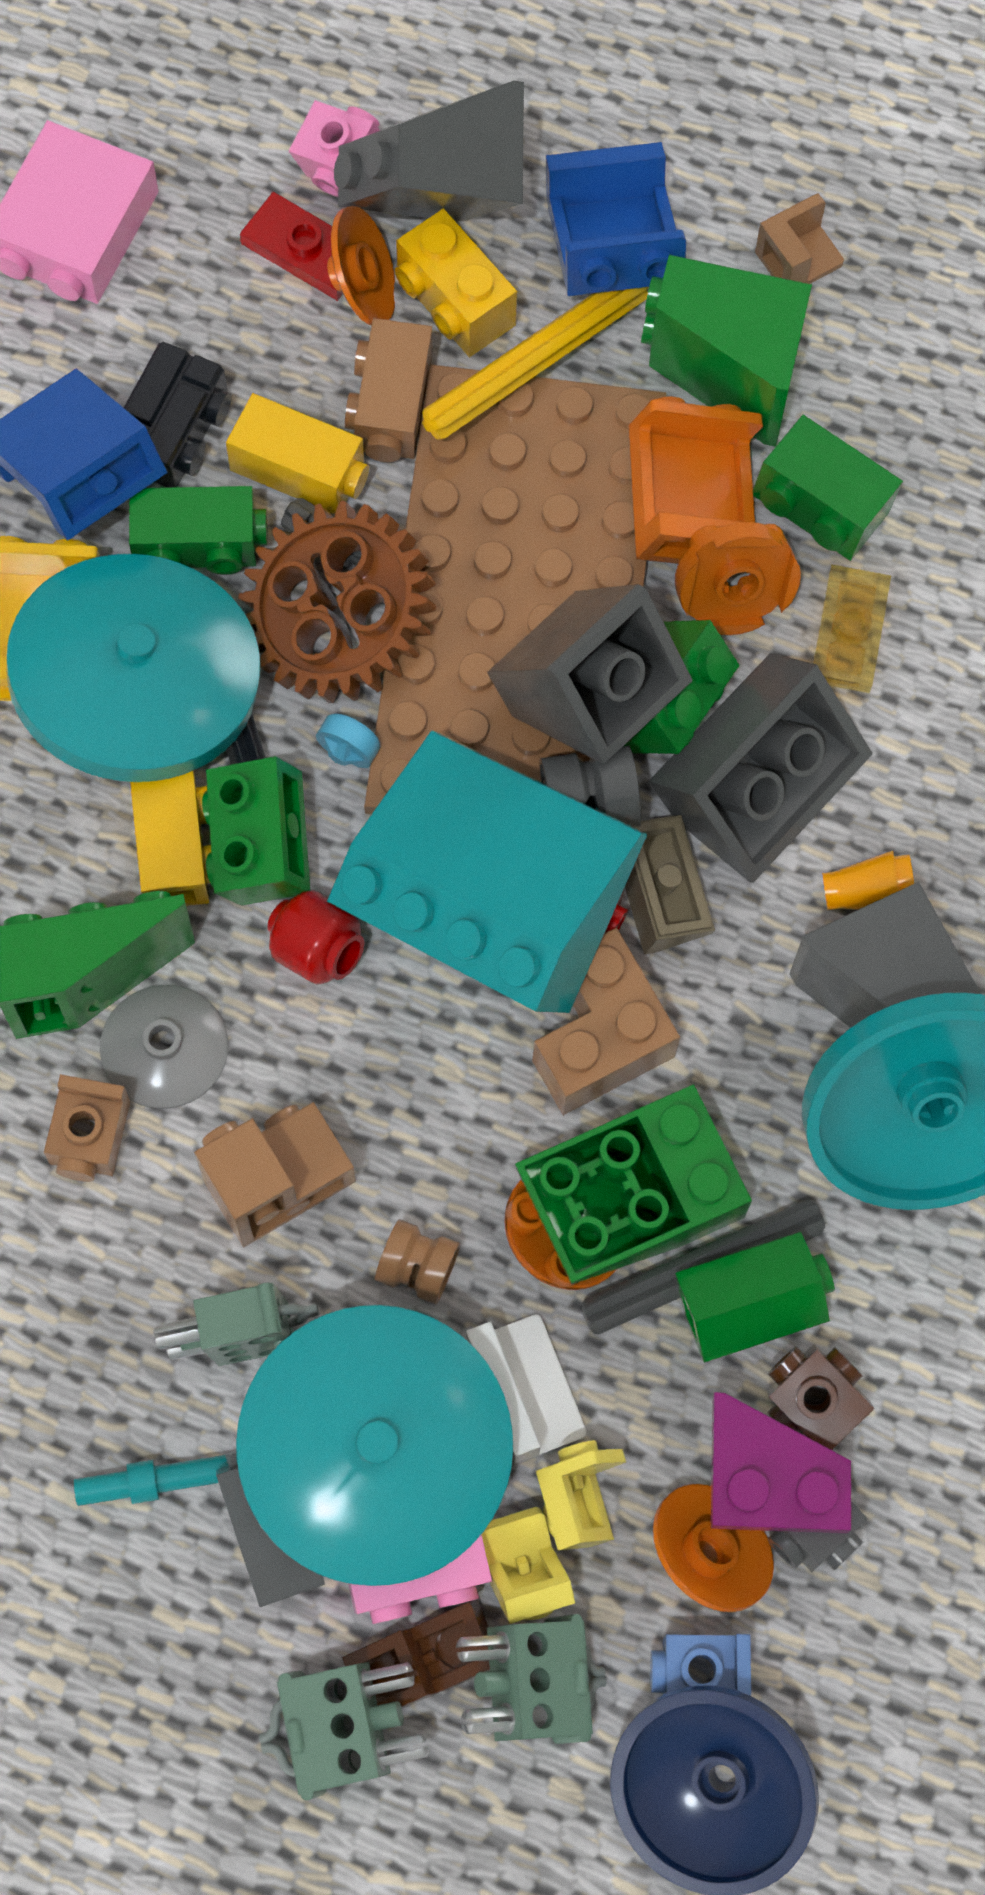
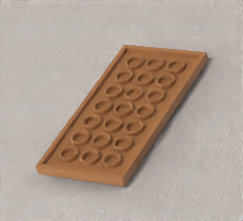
M430 364L423 409L480 370ZM533 377L443 440L435 439L430 432L424 429L422 414L405 529L417 540L412 549H419L429 559V562L420 571L428 573L435 580L436 585L420 594L436 605V611L419 614L418 620L431 632L429 636L412 635L409 643L420 654L418 658H411L401 654L396 659L403 674L400 678L392 675L386 669L384 670L375 735L380 741L381 748L370 765L364 804L365 814H372L431 731L439 732L541 782L540 758L576 753L583 762L589 761L590 757L512 717L487 672L575 591L634 584L644 585L646 560L636 559L629 425L651 400L666 397L667 392Z

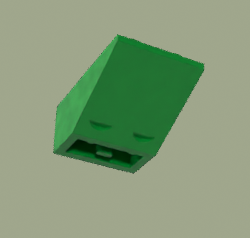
M152 891L136 896L133 899V903L107 907L104 903L90 902L70 908L66 915L42 919V916L37 914H20L6 919L3 922V926H0V1008L15 1038L20 1039L80 1028L195 944L184 894L171 896L166 891Z
M694 1084L515 1163L516 1170L571 1285L677 1249L745 1218L752 1202Z

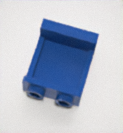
M662 142L546 155V198L567 296L649 287L652 276L663 278L669 255L686 258L685 234L683 230H676L665 187L666 156Z
M77 368L0 419V477L6 482L16 479L42 503L56 531L67 541L167 473L146 427Z

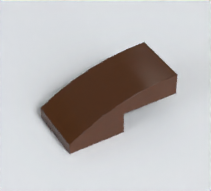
M478 1600L469 1601L413 1628L399 1630L342 1657L345 1666L369 1662L370 1670L408 1662L412 1666L413 1671L373 1680V1685L414 1676V1685L411 1687L375 1694L377 1705L399 1701L403 1709L475 1678L478 1672L490 1671L489 1660L462 1662L456 1653L488 1650V1646L456 1648V1644L461 1637L487 1636V1628L489 1626Z

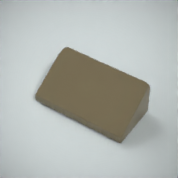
M677 815L641 821L640 827L633 828L646 833L647 837L627 880L625 889L644 954L660 952L713 934L715 931L682 816Z

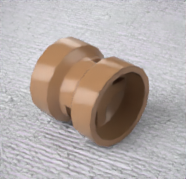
M399 1219L394 1225L381 1255L375 1274V1281L392 1288L403 1284L413 1288L418 1298L437 1305L455 1265L460 1243L444 1236L433 1240L421 1235L418 1226Z

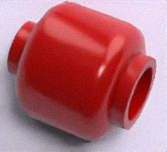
M310 890L301 892L290 900L285 899L281 901L272 911L267 928L270 932L269 949L272 958L309 982L319 985L331 982L334 979L340 980L349 975L362 956L365 941L364 937L361 936L362 929L359 918L327 902V896L318 891Z

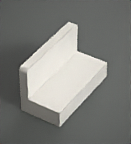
M534 1314L495 1330L490 1321L466 1331V1340L488 1363L504 1393L513 1430L512 1462L514 1466L585 1438L587 1430L541 1316Z

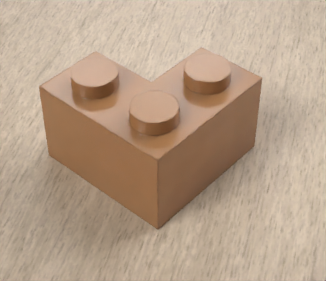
M617 928L603 935L575 999L573 1007L580 1018L535 1040L532 1062L564 1116L675 1058L680 1035Z
M314 1102L302 1109H299L297 1105H291L278 1111L264 1123L266 1130L263 1132L260 1131L253 1118L241 1125H238L236 1121L227 1122L208 1133L202 1140L204 1146L194 1152L206 1187L243 1248L356 1182L354 1166Z

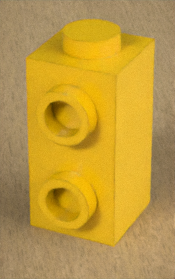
M255 393L251 394L226 441L230 471L294 498H303L313 505L321 504L332 514H335L340 501L346 502L349 497L353 499L359 497L369 474V465L364 463L363 438Z
M194 770L170 779L130 782L141 893L166 891L171 896L184 894L186 906L210 903L207 884L210 882L206 871V858L211 852V845L203 846L201 827L202 824H207L202 809V797L204 792L207 791V786L197 787Z

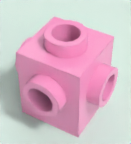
M315 100L289 149V153L305 175L312 178L311 181L322 191L338 197V187L334 180V166L339 154V146L380 131L378 128L380 123L370 113L358 107L350 106L347 111Z

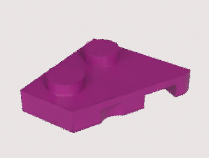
M714 1392L712 1396L711 1529L849 1533L851 1531V1460L726 1393Z

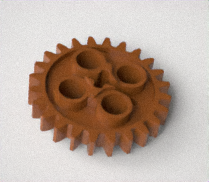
M340 501L335 516L332 517L325 507L321 504H316L314 522L308 523L296 512L292 515L295 531L290 535L276 527L272 529L274 539L278 544L273 551L259 546L256 548V553L265 564L262 569H245L244 574L256 583L255 590L240 593L238 597L239 600L254 609V611L245 615L253 631L256 632L255 637L259 653H263L260 657V668L267 673L276 672L274 681L287 690L295 685V692L309 700L317 690L318 695L328 703H334L340 687L344 695L356 701L359 698L361 682H365L378 693L382 690L379 673L386 669L392 675L400 678L403 674L396 659L401 654L416 659L420 655L416 648L409 643L412 635H430L431 630L418 620L419 614L436 611V605L420 594L436 585L435 580L428 573L420 571L429 562V559L419 549H412L417 540L406 529L398 531L399 524L387 513L378 520V513L369 505L364 504L356 515L355 510L345 501ZM361 551V558L357 566L350 571L343 572V564L346 558L353 552ZM318 556H321L322 567L327 581L341 592L336 597L337 602L327 583L316 569L314 561ZM307 579V589L304 594L297 600L290 602V594L294 586L300 581ZM337 603L346 620L354 628L360 643L355 649H353L347 624L332 612L337 608ZM385 603L382 617L376 623L366 625V617L370 609L376 604ZM330 631L331 638L328 646L321 653L313 655V645L316 639L321 634Z

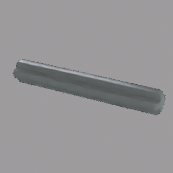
M813 1200L800 1202L586 1298L581 1306L584 1319L594 1334L606 1332L679 1299L680 1293L675 1275L676 1272L801 1232L804 1240L808 1241L822 1234L826 1227L824 1218Z

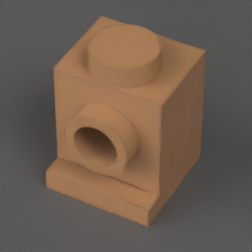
M60 1074L57 1085L59 1091L44 1149V1154L49 1164L57 1165L56 1173L60 1176L77 1181L92 1182L95 1179L96 1173L113 1176L130 1107V1100L125 1087ZM79 1119L94 1121L95 1126L89 1135L79 1137L72 1133L74 1123Z

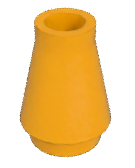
M893 850L837 871L822 873L827 910H859L914 884L910 854L894 856Z

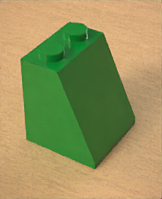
M669 255L663 278L655 276L651 278L645 305V312L647 314L641 343L651 345L649 367L707 406L731 404L738 406L741 411L762 414L763 427L753 437L764 445L776 447L812 284Z

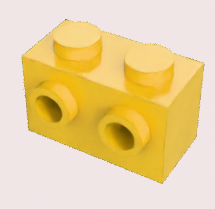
M444 208L396 240L397 267L395 268V275L399 284L410 297H417L431 313L439 331L447 339H453L469 358L516 326L517 290Z

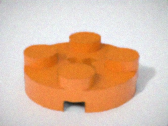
M738 522L721 527L708 525L698 529L689 540L690 549L682 556L675 573L676 593L686 615H690L696 620H711L720 635L743 634L765 625L762 616L772 612L777 606H779L782 613L795 598L801 579L800 566L782 529L775 524ZM741 572L750 574L740 577L737 585H728L727 580L731 576Z

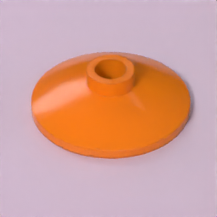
M357 206L345 207L338 211L333 221L331 232L332 256L328 259L327 263L328 275L334 288L343 293L356 315L362 321L372 326L373 318L390 320L395 308V274L386 242L369 214Z
M684 1485L672 1491L660 1503L653 1522L655 1548L665 1571L687 1596L713 1610L738 1612L750 1608L766 1594L773 1578L774 1561L771 1546L764 1530L711 1529V1486Z

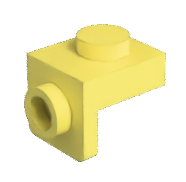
M592 1440L559 1450L557 1453L560 1462L536 1471L545 1503L543 1513L546 1517L548 1530L555 1538L558 1551L589 1548L614 1540L595 1474L626 1463L623 1449L599 1450L597 1442Z
M533 1507L491 1520L481 1534L492 1582L489 1583L509 1624L524 1619H541L556 1609L575 1604L571 1581L552 1548L546 1517L541 1508Z

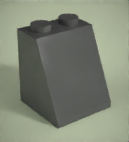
M513 80L340 145L339 154L334 166V180L338 187V207L357 206L363 210L429 218L444 208L455 221L463 222L523 204L524 82Z
M639 584L575 591L487 672L512 717L602 764H605L693 681L647 589Z
M920 882L804 934L789 973L795 985L850 1028L877 1011L912 998L941 993L981 994Z

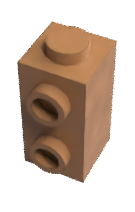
M373 318L369 341H358L354 375L362 377L359 394L350 392L348 395L345 429H352L356 436L363 438V451L368 457L376 461L395 462L400 457L415 459L429 367L433 355L432 326Z

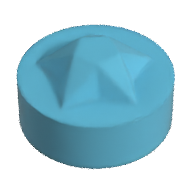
M342 714L328 715L316 734L317 741L328 751L329 757L335 763L343 766L353 764L359 768H368L381 748L378 737L368 727Z

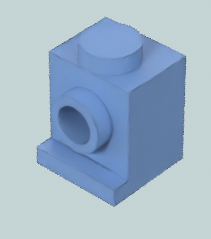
M666 1634L663 1638V1650H651V1693H663L664 1695L685 1687L718 1686L737 1690L751 1696L750 1634ZM702 1657L712 1664L714 1674L710 1682L701 1684L695 1682L690 1677L688 1667L692 1659Z

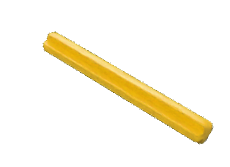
M649 287L591 294L424 408L422 412L424 418L422 425L424 429L430 432L437 440L447 438L647 299V289Z

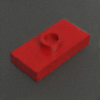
M273 191L240 232L241 244L336 301L342 296L343 293L337 291L332 285L327 269L328 259L332 256V226Z

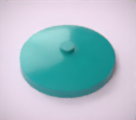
M141 554L100 556L79 562L56 573L42 583L23 604L15 618L9 635L6 667L7 684L11 701L25 728L44 749L59 760L85 773L105 779L126 782L158 781L184 775L204 766L223 753L237 739L245 728L256 702L260 678L259 647L251 624L241 607L220 585L204 574L179 562L156 556Z
M941 993L896 1003L858 1022L825 1051L815 1065L804 1090L802 1122L813 1160L823 1175L838 1189L849 1196L869 1204L903 1210L942 1208L985 1195V995Z
M384 1305L357 1306L328 1313L310 1321L283 1340L261 1365L248 1388L239 1416L236 1438L237 1466L245 1498L254 1517L272 1542L291 1559L316 1574L339 1582L365 1586L393 1585L424 1577L443 1568L470 1548L487 1528L502 1502L509 1481L513 1457V1430L507 1402L496 1376L480 1353L463 1336L442 1322L417 1311Z

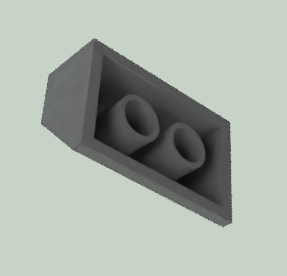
M770 653L694 732V736L689 744L679 754H674L648 782L671 815L682 816L687 831L747 881L754 883L873 753L817 664Z

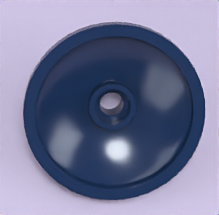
M692 1686L674 1690L660 1696L643 1708L631 1721L622 1734L612 1759L610 1772L611 1799L616 1818L625 1838L633 1850L652 1870L673 1884L689 1891L704 1895H745L766 1888L792 1869L804 1853L813 1835L819 1810V1792L815 1769L804 1744L792 1727L776 1711L756 1698L740 1691L718 1686ZM724 1765L729 1767L733 1771L736 1781L724 1782L720 1780L716 1774L715 1766Z

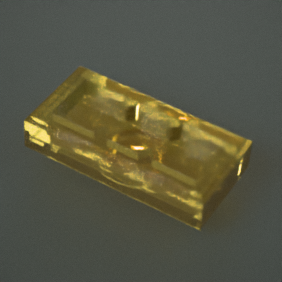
M831 564L813 658V664H817L830 686L870 693L873 685L891 575Z

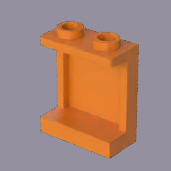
M669 396L651 400L630 423L629 439L636 559L679 564L682 556L690 549L689 540L698 529L708 525L721 527L738 522H755L750 441L763 427L762 414L741 411L738 406L731 404H721L713 407L688 404L679 397Z

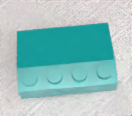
M431 731L352 841L327 902L535 1012L570 1013L647 834L439 732Z

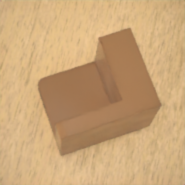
M819 193L760 223L755 253L771 276L811 284L843 266V256L821 227L826 203Z

